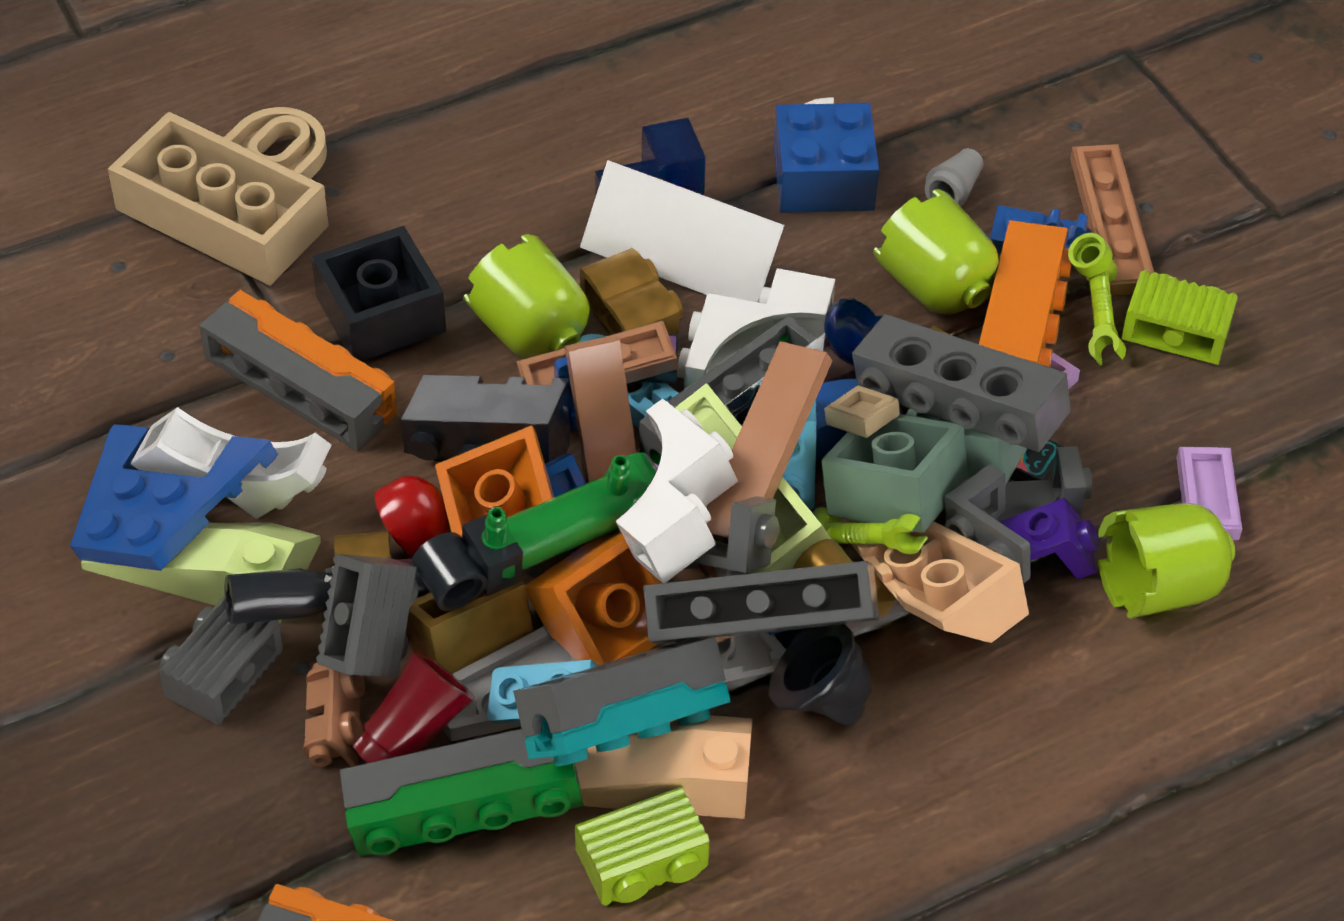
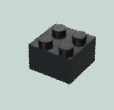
M405 226L311 256L316 298L344 348L362 362L446 332L444 291Z

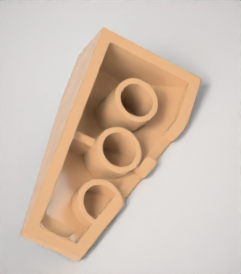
M839 517L841 522H853L850 519ZM934 521L924 533L908 532L913 536L928 537L916 554H904L897 549L888 548L885 544H851L864 561H869L874 565L878 578L906 611L944 631L992 643L1029 615L1019 563Z
M710 715L711 718L708 720L682 726L677 724V720L669 722L671 732L638 739L636 732L629 735L631 744L623 748L605 752H597L596 746L587 748L589 758L576 762L584 806L621 809L678 787H683L686 796L689 797L690 804L694 807L695 814L745 819L752 718Z

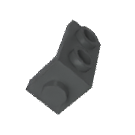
M1078 446L1057 447L1051 480L1007 482L1005 486L1006 512L996 520L1001 521L1065 498L1080 516L1083 500L1090 499L1092 495V476L1089 467H1082Z
M989 464L974 476L964 479L957 488L945 495V527L1019 563L1024 584L1030 579V544L1027 540L996 520L1006 512L1005 473Z
M754 496L732 503L728 545L716 543L715 546L684 569L699 568L700 564L716 567V574L725 577L749 574L752 570L769 565L771 550L776 543L779 533V522L775 516L776 499Z

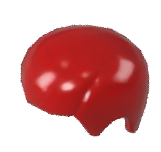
M403 476L375 492L376 508L383 524L395 542L409 556H414L419 547L428 540L449 532L450 524L442 493L427 480L416 476Z

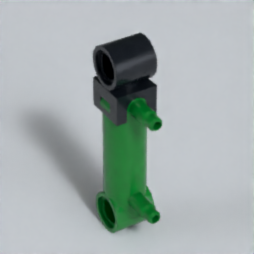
M637 452L626 457L623 455L615 456L608 471L599 479L509 517H506V513L502 508L493 507L488 511L487 515L463 524L462 537L455 532H447L433 537L416 551L412 560L413 565L417 566V572L440 609L448 611L461 608L475 600L483 591L486 596H489L521 582L522 570L618 530L619 527L616 520L624 515L641 498L651 484L658 469L646 453Z

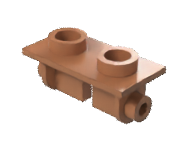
M315 663L306 678V711L311 716L323 712L324 714L305 719L304 754L309 758V763L317 767L327 766L331 763L332 758L342 756L351 767L359 766V754L352 746L364 733L360 720V697L365 693L363 676L344 674Z

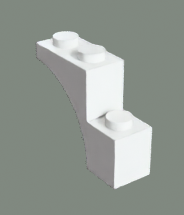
M777 268L772 287L763 286L759 302L708 293L702 313L694 311L691 318L688 336L689 341H693L691 349L682 348L680 353L677 377L685 379L684 389L787 316H790L816 338H819L824 333L826 337L833 310L835 279Z
M661 399L646 410L662 443V456L658 470L645 493L624 515L616 520V523L634 558L662 583H666L716 545L706 524L711 520V515L705 506L737 483L738 480L729 463V460L733 458V453L726 441L715 431L710 434L705 432L695 416L687 409L679 412L664 399Z
M177 407L151 425L131 465L141 471L204 477L208 474L234 435L212 428ZM316 432L299 440L271 442L278 453L276 459L267 468L262 467L259 463L241 481L243 491L236 498L228 499L255 519H258L274 508L278 510L283 509L295 495L303 490L309 493L320 483L327 469L323 462L332 445Z

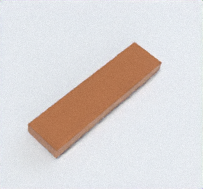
M1119 145L1072 147L1070 160L1084 213L1088 217V228L1091 229V233L1099 234L1112 250V259L1118 266V274L1110 283L1111 296L1131 295L1134 293L1140 272L1147 269L1151 274L1154 273Z
M779 342L732 448L733 458L729 460V463L738 482L706 507L711 515V520L706 524L715 541L728 544L732 503L754 496L773 499L831 366L832 359L827 352Z

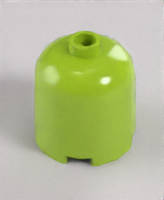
M935 189L932 191V198L921 203L914 197L890 217L881 229V232L887 238L881 248L876 247L873 254L876 261L923 307L937 314L950 315L964 311L967 308H976L989 297L992 290L991 285L995 280L999 258L992 241L947 192Z
M530 234L522 235L523 243L509 250L504 244H500L488 253L470 273L468 279L474 286L470 294L463 296V300L477 317L521 360L563 349L566 345L580 343L581 334L589 320L590 311L589 301L577 282L538 236Z
M1178 503L1115 511L1104 517L1098 532L1099 538L1107 537V558L1098 560L1103 588L1114 608L1124 606L1128 610L1127 617L1130 619L1203 603L1217 596L1229 580L1231 564L1235 557L1234 541L1231 535L1226 532L1220 519L1204 506L1193 503Z

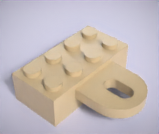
M274 107L254 112L241 120L224 137L168 112L108 168L116 210L269 286L329 226L324 185L311 179L321 169L326 160L325 132L316 118L298 109ZM289 135L297 137L282 153L275 156L263 155L278 138Z

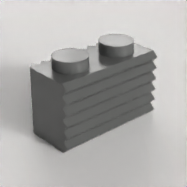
M337 554L333 558L335 566L331 569L333 577L329 580L331 588L327 591L329 599L325 602L327 610L323 613L326 620L321 624L324 632L320 635L322 643L318 646L320 654L316 657L319 665L348 675L398 677L400 662L408 650L406 628L410 606L415 602L418 594V584L415 579L417 566L391 558Z
M225 595L214 608L210 606L204 608L197 616L193 625V632L181 646H171L161 659L159 676L164 697L216 725H221L224 717L229 716L231 709H235L237 702L242 701L244 694L248 693L250 687L255 685L257 678H261L263 671L268 670L270 663L274 662L276 656L281 654L283 644L279 621L230 624L226 613Z

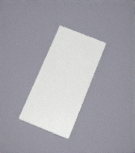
M607 160L580 248L604 257H610L633 248L644 259L649 258L653 262L660 278L706 295L710 293L759 302L784 225Z

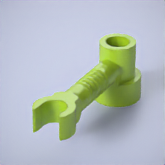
M1085 233L1078 236L1069 247L1068 257L1081 275L1086 276L1090 283L1095 328L1093 329V337L1089 342L1088 349L1091 356L1101 366V353L1107 345L1113 344L1114 351L1122 360L1126 355L1125 344L1118 337V332L1115 328L1110 293V283L1118 274V266L1112 259V250L1099 234Z
M819 507L813 511V515L822 524L831 539L835 540L838 544H885L890 549H897L904 554L912 555L919 552L928 539L927 536H913L908 533L914 529L921 518L914 514H903L899 519H891L886 523L841 522L837 516L828 515L827 508Z

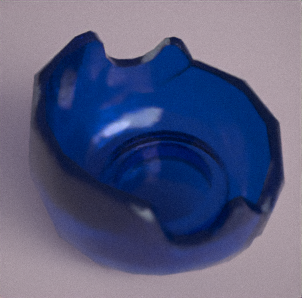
M855 298L839 299L827 313L824 323L825 334L833 353L854 367L852 352L883 316H875L874 312L867 305Z

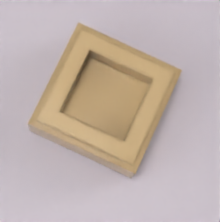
M856 386L824 408L827 425L868 438L900 415L897 398L861 386Z

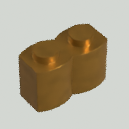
M631 248L580 268V288L589 301L590 311L604 325L609 336L660 321L664 322L668 334H679V319L683 317L682 304L673 290L667 291L659 282L657 269L649 258L644 259L635 249Z

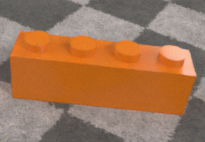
M1009 220L979 345L1051 368L1053 349L1046 348V345H1056L1060 324V315L1053 313L1054 310H1064L1067 282L1061 281V278H1071L1073 264L1068 257L1069 248H1066L1068 228Z

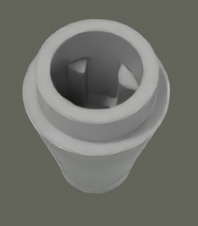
M966 148L931 169L926 176V197L928 199L932 198V191L940 189L947 192L959 206H962L967 201L980 171L983 169L984 162L981 155L973 149Z

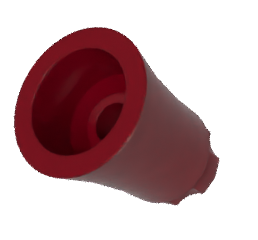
M414 650L398 680L378 709L364 725L365 732L356 740L352 747L367 763L424 751L450 721L476 698L460 680L424 653Z

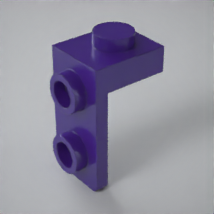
M1065 498L999 521L1029 542L1030 561L1056 553L1077 579L1097 573L1094 551L1100 548L1097 532L1092 522L1088 519L1083 521Z

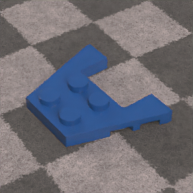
M114 424L106 439L70 547L80 560L161 571L209 524L205 517L208 512L224 497L236 498L243 491L241 481L259 463L262 467L267 468L278 456L276 449L270 440L232 436L208 474L204 477L141 471L131 465V462L149 428Z

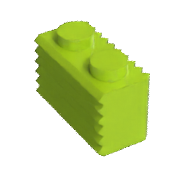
M1147 269L1140 272L1126 314L1121 339L1219 365L1238 296L1234 292L1228 294L1225 290L1217 287L1206 286L1205 284L1198 286L1195 282L1189 284L1186 280L1179 281L1176 277L1173 278L1167 274H1158L1157 272L1150 274Z
M678 787L575 825V850L601 904L608 906L612 901L630 903L638 900L655 885L661 886L666 881L674 883L687 882L708 866V834L704 831L703 824L700 823L698 815L695 814L694 807L690 804L689 797L686 796L683 787Z

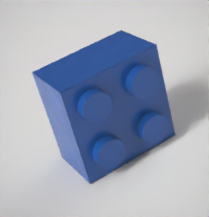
M870 103L776 105L773 147L780 213L874 211L879 165Z

